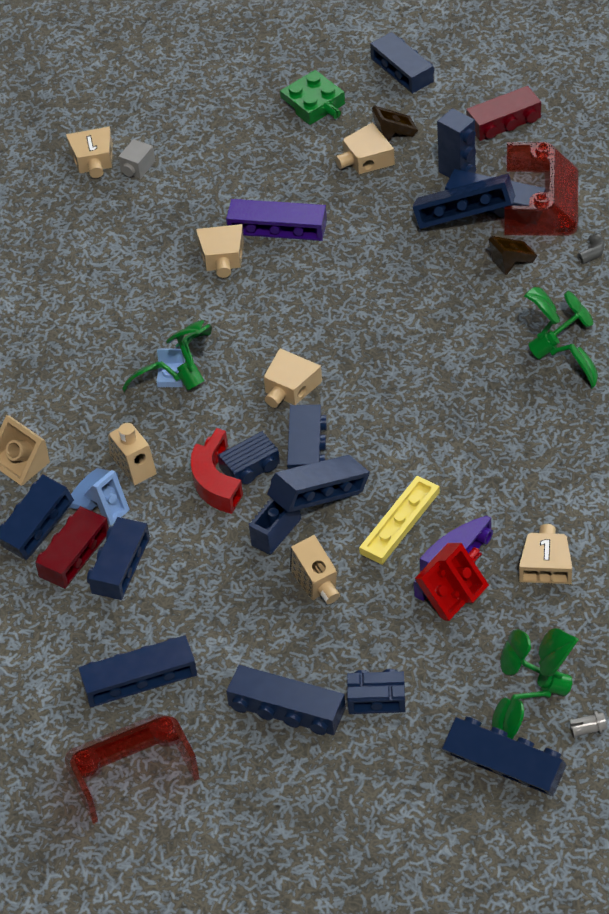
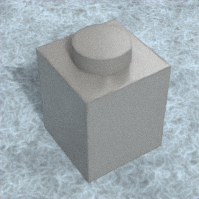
M135 139L118 156L121 172L128 177L133 176L141 179L155 163L153 146Z

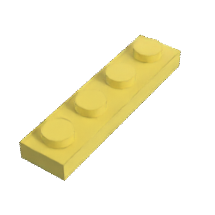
M416 476L359 547L360 554L383 565L438 496L440 487Z

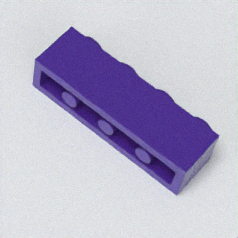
M231 199L226 222L227 226L242 224L243 236L323 241L327 223L326 205Z

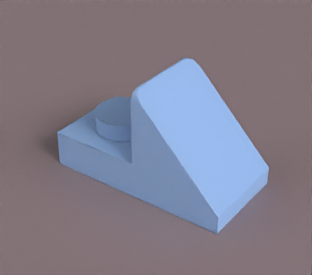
M181 348L157 349L158 361L164 362L173 371L179 373L177 367L185 363ZM158 369L157 387H183L181 379L175 381L174 377L165 369Z
M113 470L97 481L84 494L86 498L97 503L101 515L107 517V522L111 526L115 523L117 517L121 518L130 510L116 472Z

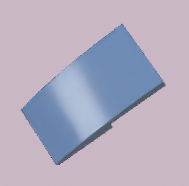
M96 468L88 474L71 493L74 501L69 508L78 509L81 506L92 511L98 506L96 502L86 498L84 494L110 471Z

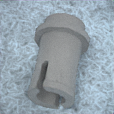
M594 711L593 715L569 720L574 738L597 731L601 734L603 733L602 730L607 729L603 712L598 713Z

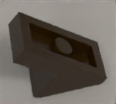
M375 105L372 107L375 126L388 142L395 133L401 136L413 137L418 132L410 116Z
M490 236L489 238L492 261L505 275L509 273L515 262L533 263L537 257L536 253L524 241Z

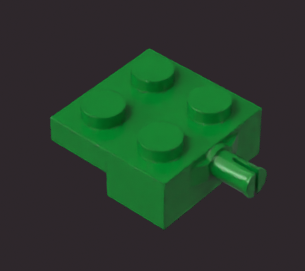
M317 70L310 72L280 90V97L295 108V114L309 125L328 114L334 119L339 118L341 111L338 108L345 104L344 91Z

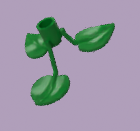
M531 288L524 297L534 302L550 320L545 328L537 334V337L528 343L531 352L540 360L549 353L554 356L558 352L570 350L585 372L592 389L596 385L598 372L591 358L581 347L577 348L574 344L557 348L559 339L556 336L577 318L581 320L585 327H591L593 325L592 316L581 304L580 300L571 291H567L564 294L565 300L575 314L554 332H548L553 324L560 322V318L556 313V306L542 288Z
M200 320L176 332L166 340V343L169 344L177 339L178 343L175 347L180 346L186 362L177 367L179 373L173 371L164 362L158 361L134 372L125 382L122 388L125 392L129 384L137 376L159 368H163L170 373L175 381L181 379L187 391L205 381L193 361L189 344L193 338L210 335L212 326L210 324L202 326L204 320Z
M554 628L549 630L539 647V657L541 658L539 668L525 660L531 649L529 636L521 630H513L510 633L500 656L502 672L508 676H513L519 671L522 664L539 673L537 682L543 691L514 694L511 700L509 698H502L494 711L492 727L507 732V737L513 739L524 717V705L519 699L542 696L550 698L551 693L564 697L570 692L572 677L557 670L579 640L577 637L561 629Z

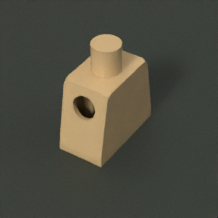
M370 123L343 139V153L335 156V161L339 169L352 165L358 174L394 165V148L377 127Z
M242 224L196 229L199 249L207 271L216 270L218 277L227 278L231 275L232 268H241L244 247Z
M280 348L264 375L265 392L268 393L265 397V402L273 408H276L282 400L296 405L322 382L321 365Z

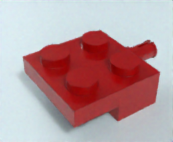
M447 543L414 578L440 618L445 621H450L465 603H473L489 586L475 564L477 559L482 556L478 548L473 547L468 553L462 543Z

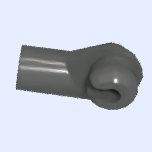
M591 234L588 238L590 242L588 249L577 254L578 260L582 264L599 258L603 254L605 243L602 240L601 234Z

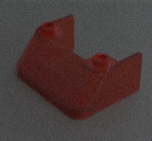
M507 142V172H550L549 192L533 194L530 197L529 206L505 207V235L568 236L574 234L578 229V168L550 143Z
M155 714L74 747L67 752L65 756L66 768L93 824L98 822L93 798L84 778L93 775L99 768L156 744L174 741L194 781L200 779L195 753L175 718L164 714Z

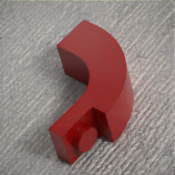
M216 428L212 436L206 439L204 446L195 444L191 453L193 482L197 493L207 504L232 514L243 496L242 483L240 479L224 475L215 468L218 463V454L225 451L228 447L226 431Z

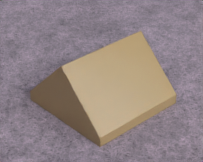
M6 415L0 428V471L22 486L49 464L50 459L45 440L11 416Z

